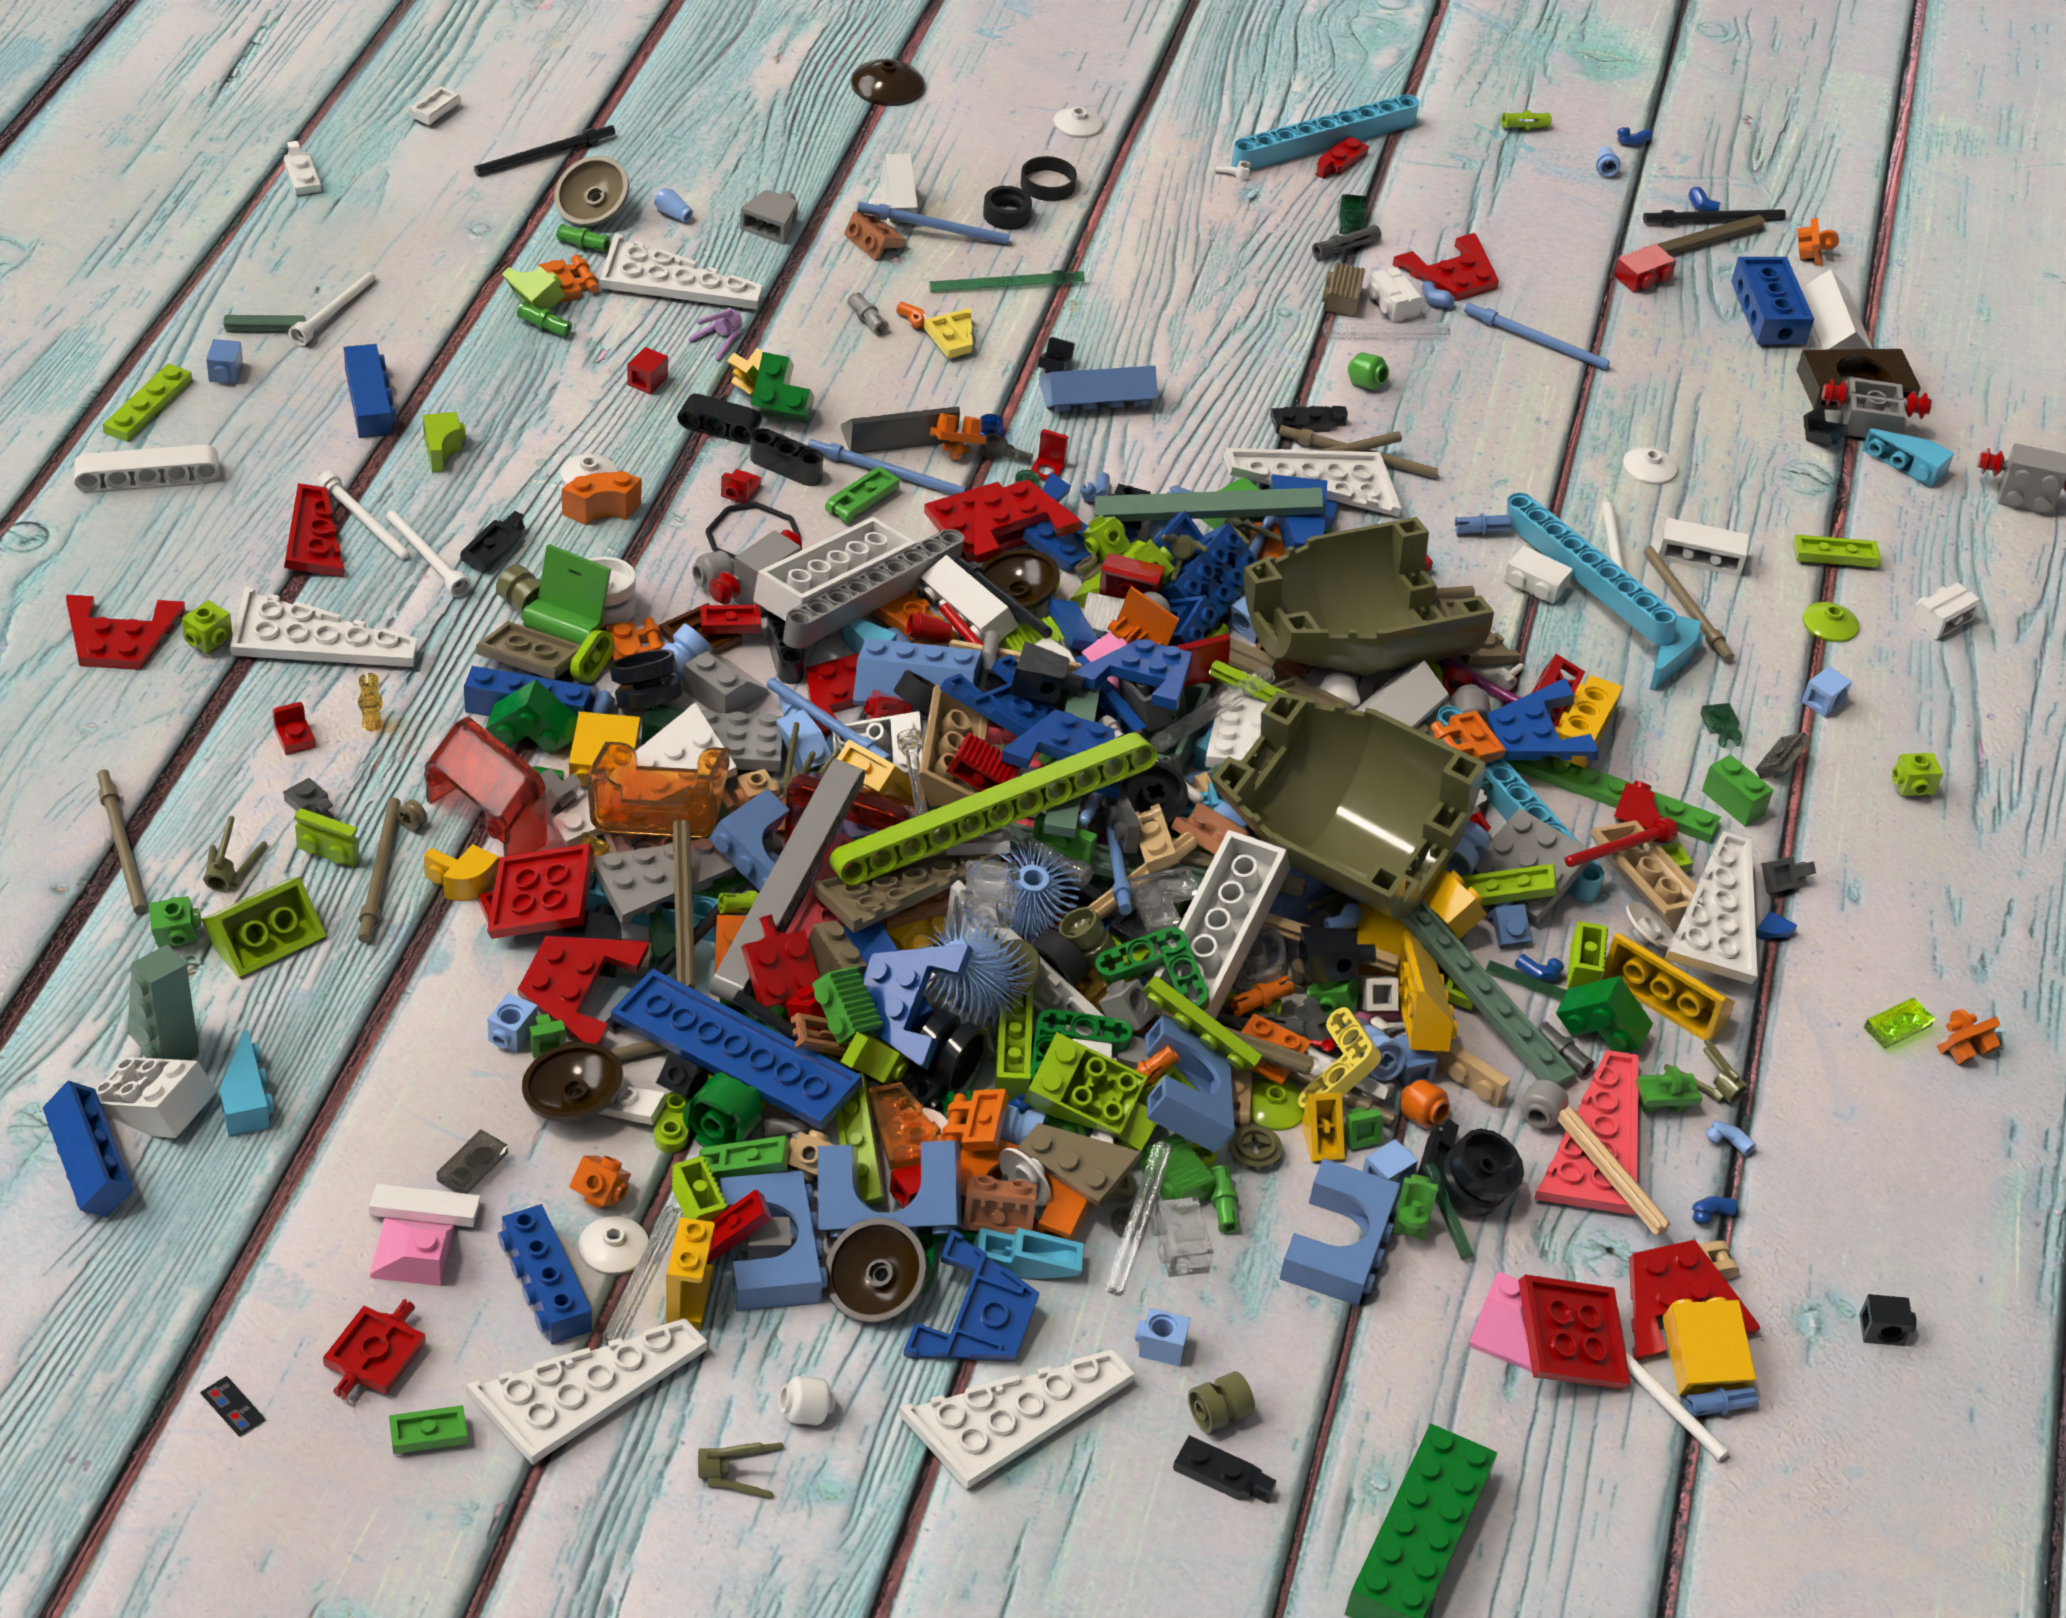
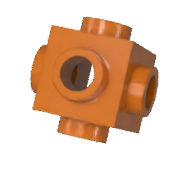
M598 1155L583 1156L569 1188L584 1195V1201L587 1204L602 1209L603 1206L618 1205L625 1198L629 1190L628 1181L631 1173L622 1169L623 1164L615 1158L603 1156L602 1158Z

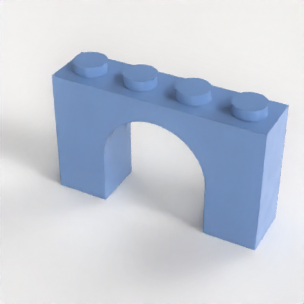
M768 788L719 821L708 839L759 892L775 865L767 855L762 839L778 829L790 811Z
M1163 1014L1145 1035L1146 1056L1151 1058L1164 1048L1167 1043L1170 1044L1181 1059L1175 1066L1196 1090L1165 1075L1147 1096V1119L1216 1153L1224 1143H1228L1232 1139L1236 1130L1233 1115L1232 1065L1227 1062V1056L1220 1050H1212L1205 1046L1199 1040L1200 1035L1192 1029H1183L1174 1022L1173 1018Z
M957 1141L921 1142L920 1189L915 1199L907 1207L893 1213L873 1211L864 1202L859 1190L857 1147L853 1145L818 1146L819 1230L829 1233V1238L837 1239L852 1225L871 1218H887L898 1221L907 1226L916 1235H918V1229H932L933 1235L950 1234L953 1228H962L960 1144Z
M1323 1158L1313 1182L1309 1204L1350 1218L1360 1227L1364 1238L1352 1245L1334 1246L1294 1233L1284 1257L1279 1279L1359 1306L1363 1293L1370 1295L1376 1276L1371 1274L1372 1267L1379 1269L1385 1249L1380 1248L1382 1242L1388 1244L1394 1224L1389 1223L1391 1217L1395 1218L1399 1203L1397 1196L1401 1184Z
M803 1170L720 1178V1193H723V1198H725L728 1208L753 1190H758L765 1197L771 1217H790V1235L795 1240V1244L782 1255L772 1258L733 1262L732 1285L736 1311L821 1303L822 1288H827V1272L825 1267H819L818 1260H822L823 1256L821 1239L814 1238V1232L818 1230L816 1211L809 1210V1205L813 1204L811 1184H805Z

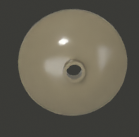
M591 156L581 159L566 169L559 178L554 194L556 207L562 217L574 225L587 227L604 223L615 216L624 206L630 189L629 178L624 168L612 158Z

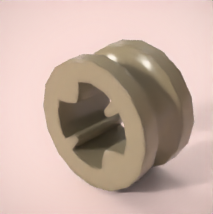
M1096 554L1084 558L1075 566V570L1082 573L1081 579L1083 581L1089 580L1101 572L1103 564L1097 562L1098 556Z
M409 799L405 805H401L396 809L398 820L409 831H415L419 825L427 822L428 817L425 809L414 799Z

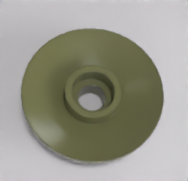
M1014 939L1005 955L1007 956L1014 952L1021 944L1019 950L1015 952L1008 962H1013L1023 956L1024 958L1017 961L1008 971L1023 965L1026 966L1023 967L1024 969L1020 968L1021 970L1011 973L1013 975L1007 976L1014 977L1025 974V976L1020 977H1027L1007 980L1009 981L1008 983H1027L1007 986L1009 989L1016 990L1015 992L1005 990L1015 1000L1024 996V993H1027L1033 987L1040 971V957L1037 949L1031 943L1022 939ZM1011 940L1002 943L1000 949L1010 944ZM1002 994L1009 1002L1014 1001L1006 994Z

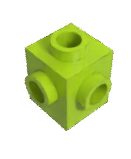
M1100 515L1089 521V527L1081 532L1085 539L1084 545L1092 555L1096 554L1098 556L1097 562L1105 561L1108 553L1119 555L1131 547L1125 535V528L1116 517H1103V515Z
M1150 539L1129 556V558L1149 563L1158 562V565L1165 566L1161 586L1171 579V572L1175 569L1171 562L1175 558L1165 546L1159 549L1154 541Z
M209 600L182 618L185 641L190 646L196 647L206 654L233 635L230 613Z
M1934 753L1900 754L1896 766L1892 769V781L1897 785L1901 796L1934 795L1943 776L1942 769Z

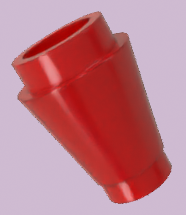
M922 612L917 614L911 613L906 628V635L913 637L914 641H949L952 632V624Z

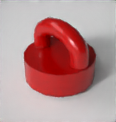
M1447 667L1443 673L1442 685L1448 694L1453 696L1457 690L1452 689L1449 683L1458 686L1470 685L1473 676L1467 671Z

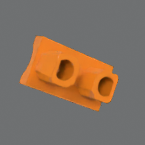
M1818 218L1810 219L1811 226L1797 228L1800 260L1814 258L1815 265H1822V249L1832 250L1837 247L1839 235L1834 230H1824L1819 233Z
M940 413L937 427H930L929 435L937 436L940 440L950 441V443L942 444V450L949 451V456L952 460H959L962 453L970 452V446L964 445L963 442L986 444L987 436L981 434L982 419L964 416L962 430H956L958 417Z
M1964 1009L1952 1011L1950 1022L1946 1024V1028L1949 1032L1954 1031L1955 1033L1951 1034L1947 1041L1938 1044L1937 1048L1941 1054L1950 1051L1958 1065L1977 1056L1971 1044L1973 1041L1982 1055L1988 1054L2001 1046L1994 1032L2001 1025L1997 1017H1993L1973 1025V1023L1977 1022L1975 1014L1969 1015Z

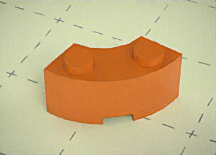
M625 471L578 476L562 488V515L584 525L603 517H616L626 520L641 506L642 478L630 475Z

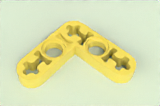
M1346 1007L1335 1010L1329 1016L1326 1023L1329 1033L1341 1049L1343 1055L1300 1093L1298 1104L1303 1110L1308 1094L1342 1092L1343 1097L1374 1070L1381 1060L1380 1050L1360 1020ZM1341 1075H1343V1077H1342L1339 1081L1336 1082V1080H1337Z

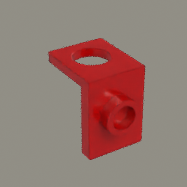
M1043 429L1040 435L1038 458L1029 471L1028 476L1046 482L1048 475L1040 473L1038 469L1048 467L1059 477L1066 463L1069 437Z

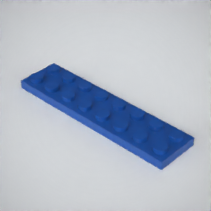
M653 968L610 1011L613 1021L676 1054H680L702 1065L714 1074L722 1072L729 1077L741 1081L746 1086L755 1087L760 1092L761 1098L821 1130L863 1085L861 1075L814 1051L795 1048V1041Z

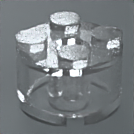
M979 859L968 860L965 866L966 888L965 890H960L958 897V908L965 910L966 916H964L965 922L971 924L974 918L972 925L978 926L982 921L981 926L988 927L993 922L990 927L1009 929L1008 924H1013L1015 921L1020 899V890H1015L1014 880H1020L1018 865L1016 863Z
M1271 926L1261 927L1232 985V988L1237 992L1244 993L1251 990L1253 985L1257 983L1266 984L1283 975L1288 976L1289 963L1285 942L1275 928Z

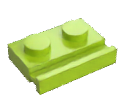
M302 808L297 811L294 819L297 820L295 832L298 849L352 868L356 866L360 860L358 837L355 836L358 831L357 827Z

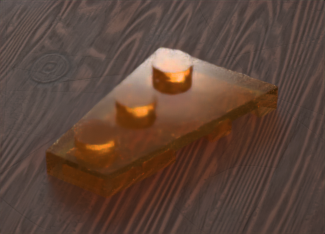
M902 1082L869 1088L870 1103L890 1170L920 1165L921 1142L947 1141L941 1134V1128L935 1121L931 1122L923 1113V1107Z

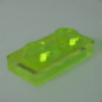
M1913 997L1868 1018L1864 1029L1886 1049L1932 1027L1935 1018Z

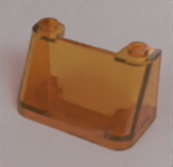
M605 742L587 773L591 823L595 828L603 832L673 836V822L676 820H687L690 822L691 837L708 836L717 824L730 763L729 748L711 747L703 750L698 757V769L638 766L636 752L630 745L622 742Z

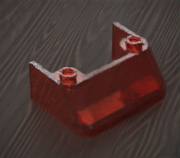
M466 716L455 722L425 764L424 778L427 802L432 804L455 789L460 790L486 812V830L492 838L498 839L503 843L504 857L536 852L546 846V787L540 774L472 718Z
M810 772L796 775L788 785L786 807L790 811L785 818L784 845L787 842L789 826L797 825L822 780L823 773ZM862 786L845 820L881 831L921 815V811L912 801L886 793L883 796L870 788Z

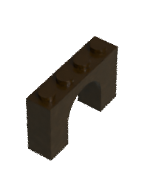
M1902 349L1802 350L1796 370L1813 409L1823 407L1824 410H1839L1840 407H1838L1836 401H1831L1829 406H1826V400H1822V390L1824 384H1829L1831 379H1833L1834 385L1839 386L1842 382L1840 377L1845 376L1902 384L1903 398H1907L1912 391H1915L1918 397L1921 389Z

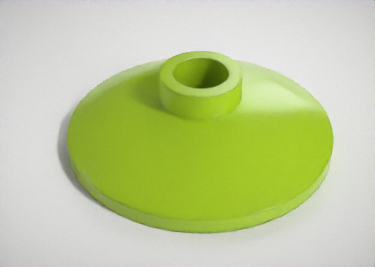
M1813 603L1805 609L1802 616L1803 624L1811 634L1829 642L1849 641L1856 636L1859 630L1857 617L1849 609L1836 603Z
M1268 1078L1253 1081L1251 1122L1255 1125L1267 1127L1272 1131H1282L1297 1126L1302 1121L1304 1110L1298 1104L1301 1090L1286 1080L1283 1085Z

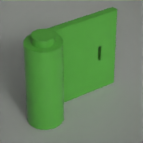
M551 544L547 545L538 599L526 605L521 615L524 627L582 645L590 632L594 630L601 631L611 568Z

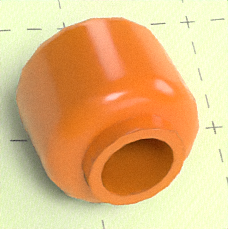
M1417 1080L1411 1085L1406 1086L1400 1096L1402 1114L1407 1119L1424 1128H1432L1443 1123L1449 1115L1451 1106L1448 1094L1442 1088L1427 1080Z

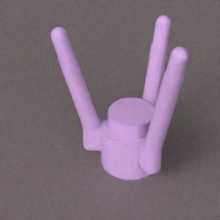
M730 307L723 312L697 320L698 325L715 320L716 322L690 336L688 339L690 342H693L715 329L721 335H730L715 356L717 361L725 354L734 339L741 335L739 328L742 326V318L737 311Z

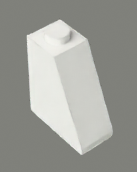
M911 153L885 154L880 176V186L885 204L890 205L892 209L916 214L918 206ZM889 219V221H897V222H900V223H906V222H902V221H898V220Z

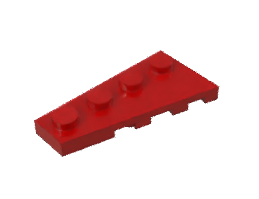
M298 483L284 568L343 577L344 564L341 562V550L336 539V527L332 520L328 490L326 487Z

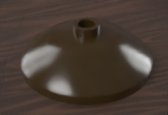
M876 59L862 64L853 72L851 86L853 91L865 101L883 106H899L911 103L922 95L924 91V78L913 66L894 59Z
M1017 549L1006 551L990 558L980 567L986 577L1028 610L1035 609L1049 600L1060 584V573L1056 562L1047 554L1036 550Z
M576 1042L557 1046L540 1055L528 1067L522 1080L523 1097L530 1110L544 1119L557 1122L584 1120L606 1109L618 1097L624 1083L623 1068L618 1057L611 1050L601 1045Z
M871 1218L860 1221L845 1230L837 1238L829 1251L825 1264L827 1291L833 1303L852 1319L865 1323H882L893 1320L909 1310L924 1289L928 1273L925 1249L916 1234L898 1221L887 1218ZM888 1271L887 1278L884 1281H879L880 1273Z

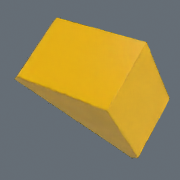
M1342 1092L1308 1094L1301 1125L1310 1160L1322 1161L1323 1158L1328 1160L1345 1159Z

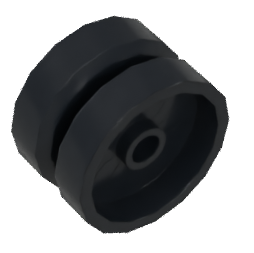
M669 649L649 650L624 656L609 664L612 681L620 684L615 690L618 708L633 710L658 706L673 701L683 694L680 677L671 674L677 669L674 651Z
M1156 761L1148 770L1125 778L1121 782L1135 812L1139 811L1140 814L1151 810L1150 806L1160 804L1169 832L1172 830L1171 826L1175 818L1181 817L1186 809L1189 799L1187 785L1181 774L1170 765Z
M942 1008L929 1018L920 1034L933 1037L938 1041L928 1070L923 1069L911 1059L909 1060V1066L931 1079L934 1078L935 1081L942 1084L943 1090L947 1092L953 1091L955 1094L966 1085L975 1072L985 1050L987 1032L969 1021L962 1024L961 1017Z
M1482 1128L1469 1131L1439 1160L1436 1169L1437 1184L1449 1203L1467 1215L1478 1217L1491 1214L1522 1184L1524 1177L1523 1161L1516 1148L1502 1135Z

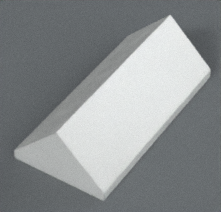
M1831 269L1801 288L1814 317L1812 328L1821 350L1872 349L1849 289Z
M1424 660L1402 668L1356 710L1365 712L1366 708L1375 709L1408 726L1416 728L1449 698V694Z

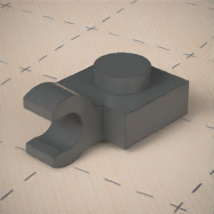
M307 778L283 791L284 801L294 810L298 811L302 808L334 819V815L328 811V809L333 807V804L328 799V793L312 779Z
M1784 857L1761 863L1767 893L1800 887L1798 877L1816 874L1814 861L1795 863L1794 857Z
M1314 996L1304 999V1005L1297 1007L1294 1011L1298 1019L1302 1018L1304 1022H1307L1303 1029L1310 1040L1323 1041L1327 1038L1333 1039L1326 1027L1327 1020L1332 1013L1325 1015L1319 1001ZM1315 1047L1321 1053L1328 1052L1323 1050L1322 1047Z

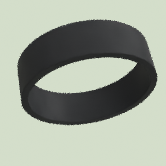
M1052 156L1035 157L1025 162L1022 166L1020 184L1021 188L1033 198L1044 201H1059L1068 198L1074 193L1077 172L1073 165L1063 159ZM1049 170L1065 175L1070 179V182L1063 186L1046 187L1030 181L1026 176L1035 171Z

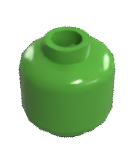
M1361 352L1350 361L1348 374L1353 385L1375 390L1387 381L1389 368L1383 357Z

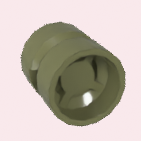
M520 564L512 565L502 572L498 578L496 592L522 614L526 605L538 599L541 580L536 579L524 566Z
M1091 907L1077 908L1069 912L1060 922L1059 933L1068 938L1087 959L1090 969L1096 967V958L1101 952L1116 947L1111 934L1104 928L1102 920Z
M1236 1371L1217 1378L1214 1384L1207 1382L1194 1387L1188 1393V1403L1192 1416L1199 1428L1206 1433L1226 1426L1228 1421L1236 1422L1251 1416L1255 1411V1400L1251 1388L1244 1376Z

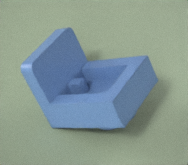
M1513 902L1498 903L1494 905L1495 908L1487 913V920H1493L1498 947L1525 944L1532 941L1525 904L1514 905Z

